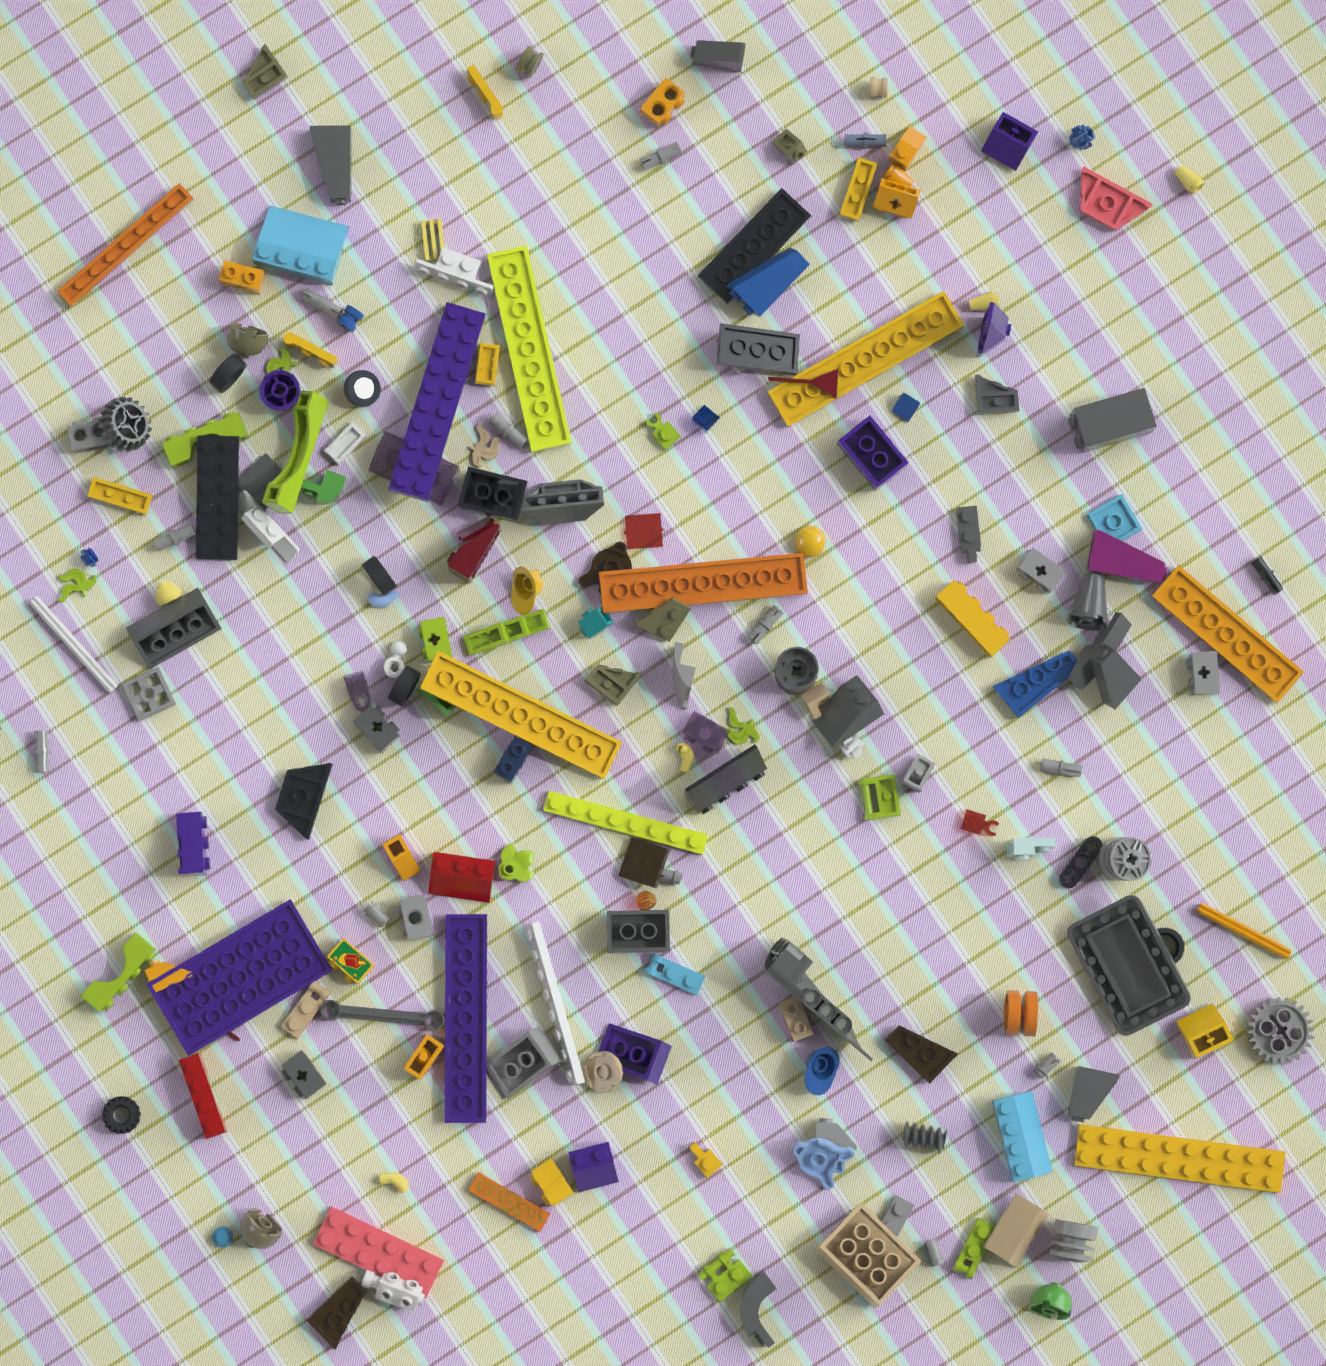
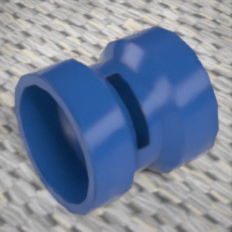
M347 305L344 309L345 313L339 316L336 322L344 329L353 333L357 322L361 321L364 315L354 307Z

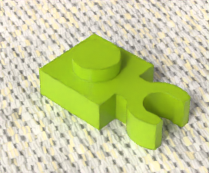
M655 412L654 416L657 418V422L651 423L647 419L646 424L648 427L656 430L652 435L667 450L681 438V435L669 421L663 424L661 416Z

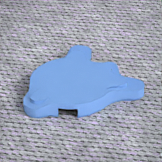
M822 1138L797 1142L793 1146V1153L797 1157L800 1169L809 1176L819 1179L822 1186L827 1190L834 1187L832 1173H844L845 1161L854 1157V1149L852 1147H839L831 1141Z

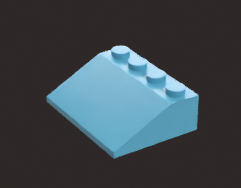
M270 205L252 259L253 263L258 266L333 285L349 226Z

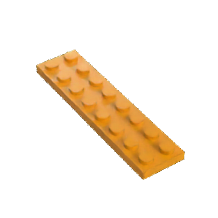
M1179 565L1151 596L1209 647L1217 651L1222 658L1276 704L1304 673L1302 669Z

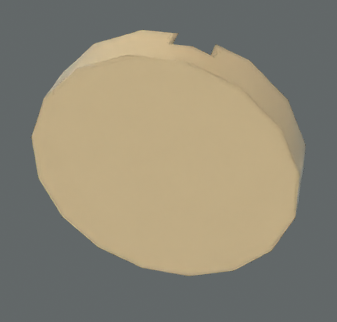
M599 1051L590 1055L583 1069L584 1078L588 1086L599 1093L611 1092L616 1089L621 1083L623 1076L622 1065L619 1059L613 1053L607 1051Z

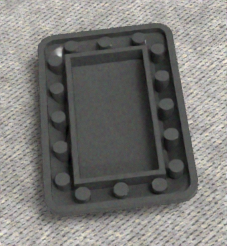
M1135 895L1125 896L1073 923L1067 929L1068 939L1119 1034L1123 1036L1131 1035L1189 1005L1191 1001L1190 992L1139 897Z

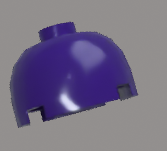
M280 369L265 375L259 387L262 401L267 407L281 412L288 411L295 406L299 400L301 388L300 383L292 373Z

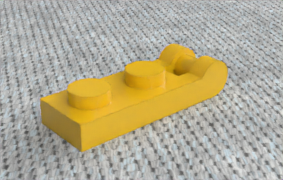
M474 64L467 68L468 75L466 78L472 87L475 85L478 88L479 92L477 94L483 103L487 102L491 107L492 117L496 120L503 117L502 105Z
M291 332L286 333L283 337L287 347L301 349V354L308 358L316 357L319 359L318 363L327 368L329 366L335 368L339 361L338 357Z

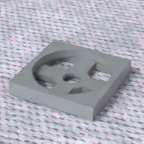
M159 667L121 684L138 722L176 705ZM146 677L157 678L161 681V684L154 687L149 686ZM138 681L141 687L140 694L131 697L132 688ZM147 690L152 691L151 698L145 697L144 694ZM165 691L167 694L165 703L159 707L155 698L158 694ZM143 701L148 702L151 711L143 712L136 708V704Z

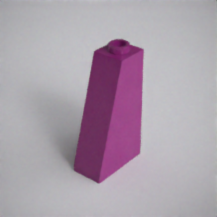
M1093 530L1086 570L1162 583V579L1166 578L1167 567H1164L1165 562L1101 530Z

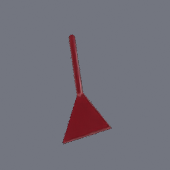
M838 369L811 380L781 377L768 378L769 381L812 384L837 399Z

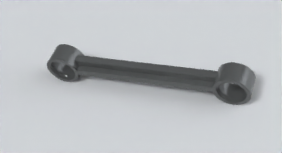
M335 1000L325 1001L320 1009L323 1018L329 1021H334L339 1017L424 1025L432 1031L440 1030L445 1024V1016L438 1010H431L427 1013L340 1005ZM328 1003H335L338 1006L339 1013L334 1018H329L324 1014V1007ZM432 1013H438L442 1017V1024L437 1028H432L427 1023L428 1016Z

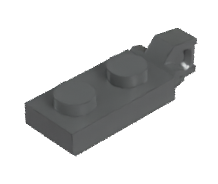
M977 505L956 507L960 549H962V553H967L968 564L976 563V552L981 551Z

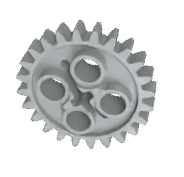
M1280 997L1276 998V1003L1271 998L1268 999L1269 1005L1261 1002L1262 1009L1255 1007L1254 1010L1257 1015L1250 1014L1249 1016L1253 1019V1022L1247 1023L1248 1026L1252 1027V1030L1246 1031L1247 1034H1252L1248 1042L1255 1043L1251 1049H1259L1257 1056L1265 1054L1264 1061L1271 1057L1272 1064H1275L1277 1059H1279L1281 1065L1284 1064L1285 1059L1292 1063L1293 1056L1299 1060V1052L1306 1054L1307 1052L1304 1047H1311V1044L1307 1042L1308 1039H1314L1313 1036L1309 1035V1032L1314 1031L1315 1028L1308 1025L1313 1020L1306 1019L1309 1012L1302 1013L1301 1011L1304 1006L1301 1005L1297 1008L1296 1000L1289 1004V998H1285L1283 1003ZM1282 1010L1288 1014L1286 1022H1281L1278 1018ZM1270 1015L1274 1017V1020L1278 1027H1284L1285 1030H1283L1282 1032L1286 1039L1291 1043L1290 1047L1287 1045L1283 1035L1276 1034L1278 1028L1270 1019ZM1263 1022H1268L1271 1026V1030L1267 1034L1261 1030ZM1293 1028L1299 1031V1038L1296 1040L1290 1037V1031ZM1276 1039L1282 1043V1048L1279 1051L1274 1050L1272 1046L1273 1041Z

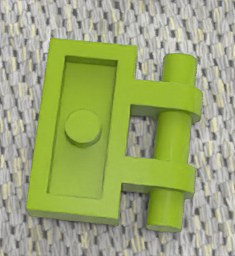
M731 1248L717 1255L718 1258L710 1265H705L703 1267L704 1270L698 1274L703 1281L708 1276L712 1278L713 1281L707 1287L719 1302L752 1277V1274L740 1260H737L734 1264L729 1261L735 1255ZM725 1264L728 1269L717 1276L715 1271Z

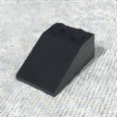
M468 466L458 507L461 510L480 515L518 521L528 481Z

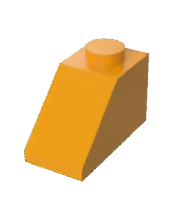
M909 127L892 151L888 161L895 165L898 164L906 172L927 137Z
M157 960L148 964L149 968L144 971L149 982L176 966L166 962L160 963ZM181 968L152 985L155 992L161 991L172 983L185 980L186 975L192 972Z

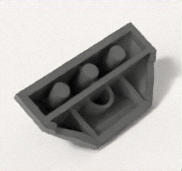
M581 479L540 483L525 493L521 506L522 514L543 525L585 521L604 506L603 489L601 486H595Z

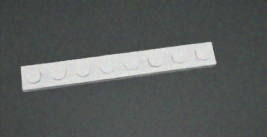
M540 922L532 923L526 926V937L532 944V958L534 962H537L539 969L537 970V976L539 981L543 983V997L548 1002L550 1008L548 1011L551 1022H554L556 1029L554 1030V1036L556 1041L560 1043V1057L565 1062L567 1068L565 1071L568 1082H571V1086L584 1083L585 1080Z

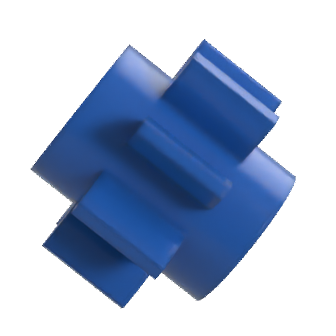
M1083 124L1071 129L1073 134L1069 136V140L1074 148L1086 150L1093 146L1091 141L1094 140L1095 135L1089 126L1085 127Z

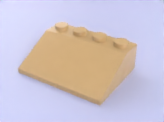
M862 1202L815 1249L874 1309L879 1307L921 1262Z

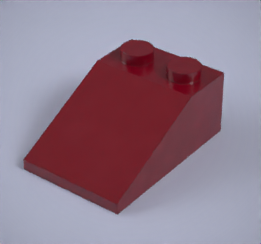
M493 525L458 548L456 553L452 551L447 560L449 572L471 584L501 533V525Z

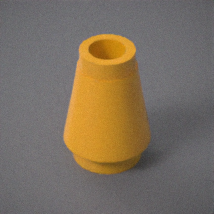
M891 163L883 175L888 180L912 186L914 180L898 164Z

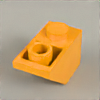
M401 834L382 844L403 881L421 872Z

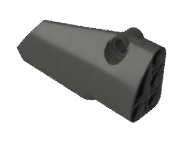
M780 938L773 945L765 960L764 972L867 1059L872 1061L873 1059L858 1043L852 1028L851 1019L826 999L805 972L812 965L813 961L791 941Z

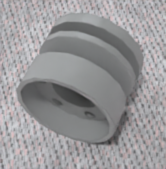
M1134 837L1111 838L1101 847L1098 856L1102 872L1115 880H1138L1148 872L1152 862L1148 846L1142 840Z
M1055 1219L1053 1233L1060 1235L1061 1240H1051V1244L1060 1245L1059 1250L1050 1249L1049 1254L1061 1260L1076 1263L1092 1262L1093 1257L1084 1255V1251L1094 1252V1248L1087 1246L1086 1241H1096L1098 1227Z

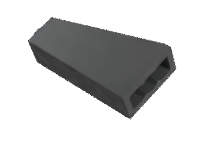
M351 125L310 126V133L330 200L335 202V205H347V202H352Z

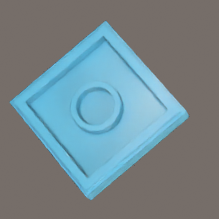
M1123 494L1086 514L1094 529L1101 530L1121 541L1143 529Z

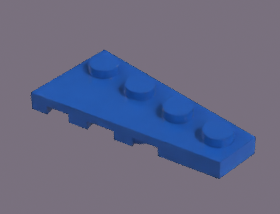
M1070 651L1064 652L992 686V688L1016 717L1020 718L1069 678L1077 659Z

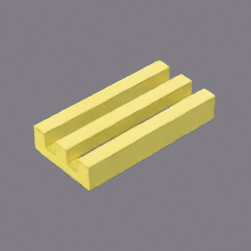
M441 218L421 221L426 262L438 261L439 258L437 256L434 225H438L441 250L445 248ZM429 225L433 257H429L426 226Z

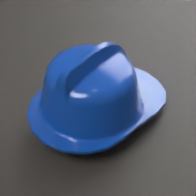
M822 1047L817 1051H813L807 1057V1070L804 1080L807 1090L813 1095L825 1094L833 1083L840 1059L837 1051L832 1047Z

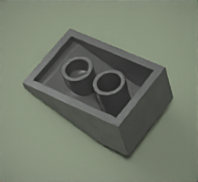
M856 675L837 689L820 710L822 716L813 719L812 722L834 749L884 715V712L875 696Z

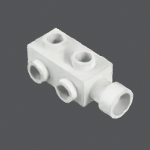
M367 1270L361 1286L368 1289L370 1287L377 1289L376 1299L413 1313L417 1305H422L425 1294L422 1293L423 1287L419 1286L418 1282L414 1280L405 1281L393 1272L388 1274L384 1272L381 1278L376 1276L374 1272Z

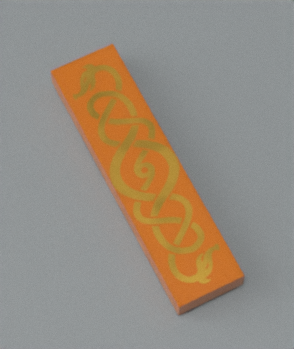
M479 1172L468 1191L541 1232L551 1214Z

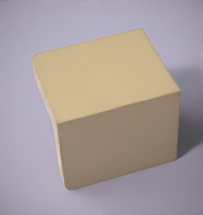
M822 683L800 695L807 710L814 719L822 716L818 707L830 699V694Z

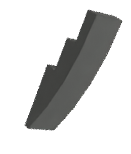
M1115 612L1107 629L1100 628L1093 644L1085 645L1069 676V680L1078 690H1083L1095 678L1090 658L1095 654L1096 650L1103 644L1117 650L1132 626L1122 613Z

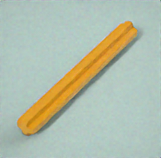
M1204 903L1198 906V914L1284 959H1288L1292 951L1290 948Z

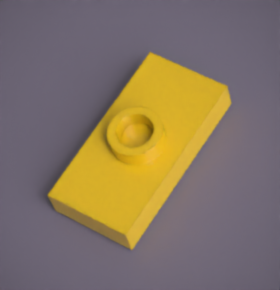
M479 343L475 384L495 386L500 345Z

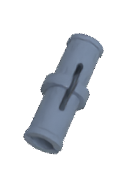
M863 132V134H845V147H863V149H868V146L886 147V134H868V132Z

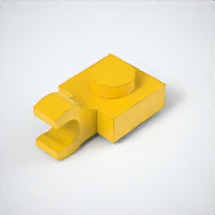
M696 1142L689 1146L698 1157L694 1161L695 1165L707 1178L723 1165L710 1149L704 1152Z

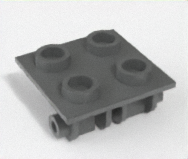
M265 453L239 478V485L265 511L268 506L263 504L262 501L267 486L282 472V469Z

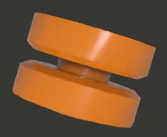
M1007 990L1003 1014L1005 1035L1017 1036L1021 1023L1023 1036L1035 1037L1038 1020L1037 992L1026 991L1023 994L1021 1004L1019 991Z

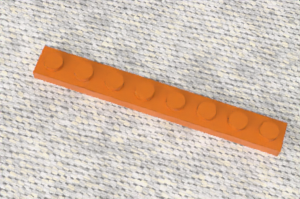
M180 183L176 185L57 292L73 307L194 200L193 197Z

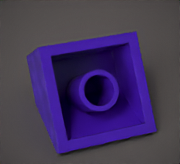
M609 1141L568 1152L578 1193L619 1182Z

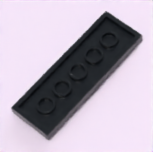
M781 188L701 271L698 278L728 304L733 298L729 294L731 291L727 285L771 259L811 218V214Z
M198 435L196 559L238 560L240 436Z

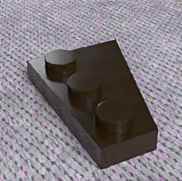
M900 1025L885 1039L929 1084L958 1055V1053Z
M351 1275L306 1319L335 1350L351 1318L360 1305L366 1289Z

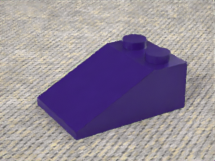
M609 1023L599 1051L613 1053L619 1059L623 1073L658 1085L672 1046L661 1040Z

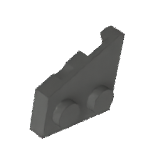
M979 374L975 375L978 415L1019 412L1018 390L1005 387L996 381L985 379Z

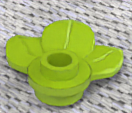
M513 843L508 844L500 854L502 863L498 867L499 876L506 881L514 879L519 882L529 881L534 877V873L529 869L534 859V853L528 850L518 852ZM510 867L512 873H507L505 868Z

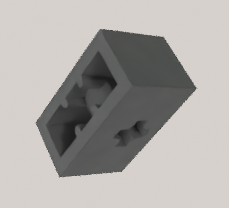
M370 705L353 723L383 753L400 737L397 733L400 729L392 721L388 723L383 718L386 714L378 706L374 708ZM375 723H377L378 725H380L381 723L383 724L381 726L383 729L381 732H379L378 730L375 732L373 731L375 729V727L373 726Z
M303 1050L282 1064L284 1069L281 1072L288 1081L292 1079L295 1083L294 1090L300 1098L304 1096L308 1099L327 1085ZM300 1070L302 1072L307 1071L306 1081L303 1079L298 1080Z

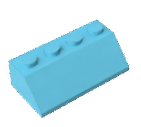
M1028 1091L992 1100L1012 1182L1053 1172L1033 1092Z

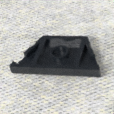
M332 763L289 769L284 778L275 810L307 840H310L333 766Z

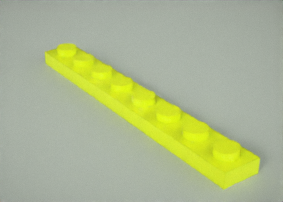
M552 791L548 792L543 810L703 855L708 834Z

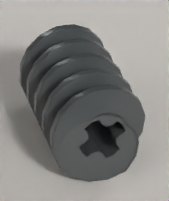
M906 1121L902 1141H904L905 1148L912 1143L913 1149H916L918 1144H920L921 1151H924L926 1146H928L930 1153H932L934 1148H937V1153L940 1154L944 1149L947 1129L942 1134L941 1127H938L934 1132L933 1126H929L926 1131L924 1124H921L920 1128L917 1129L915 1122L909 1127V1123Z

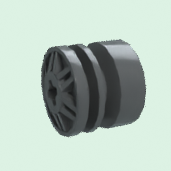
M790 647L783 651L778 657L775 666V681L779 688L791 695H801L811 689L816 683L819 672L818 661L815 655L803 647ZM793 669H794L795 671L800 670V676H798V675H794V676H793V675H792Z

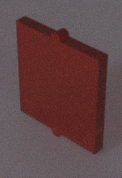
M660 513L625 516L626 530L624 534L627 540V550L663 547L662 532L664 529L661 526Z

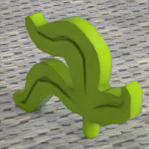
M280 348L278 350L282 352L281 359L274 357L269 360L266 366L268 373L279 368L289 372L290 366H296L295 362H291L287 349Z
M71 569L64 576L59 575V578L64 582L76 580L78 586L66 584L62 589V596L57 600L65 602L72 591H82V595L85 597L86 590H90L97 583L96 576L92 575L93 578L86 581V575L80 569Z
M729 707L730 725L734 728L743 729L736 733L730 728H725L722 730V733H726L735 744L745 743L749 735L755 739L754 743H756L760 736L755 727L752 726L754 720L751 719L748 724L738 721L735 709Z

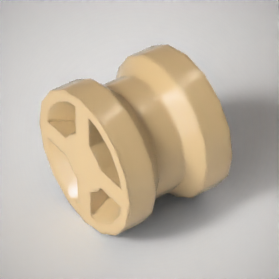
M871 77L870 98L875 96L887 97L888 78L879 80Z

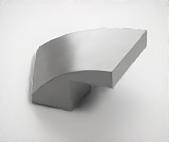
M675 642L672 667L673 683L681 709L686 710L695 667L679 664L683 643Z

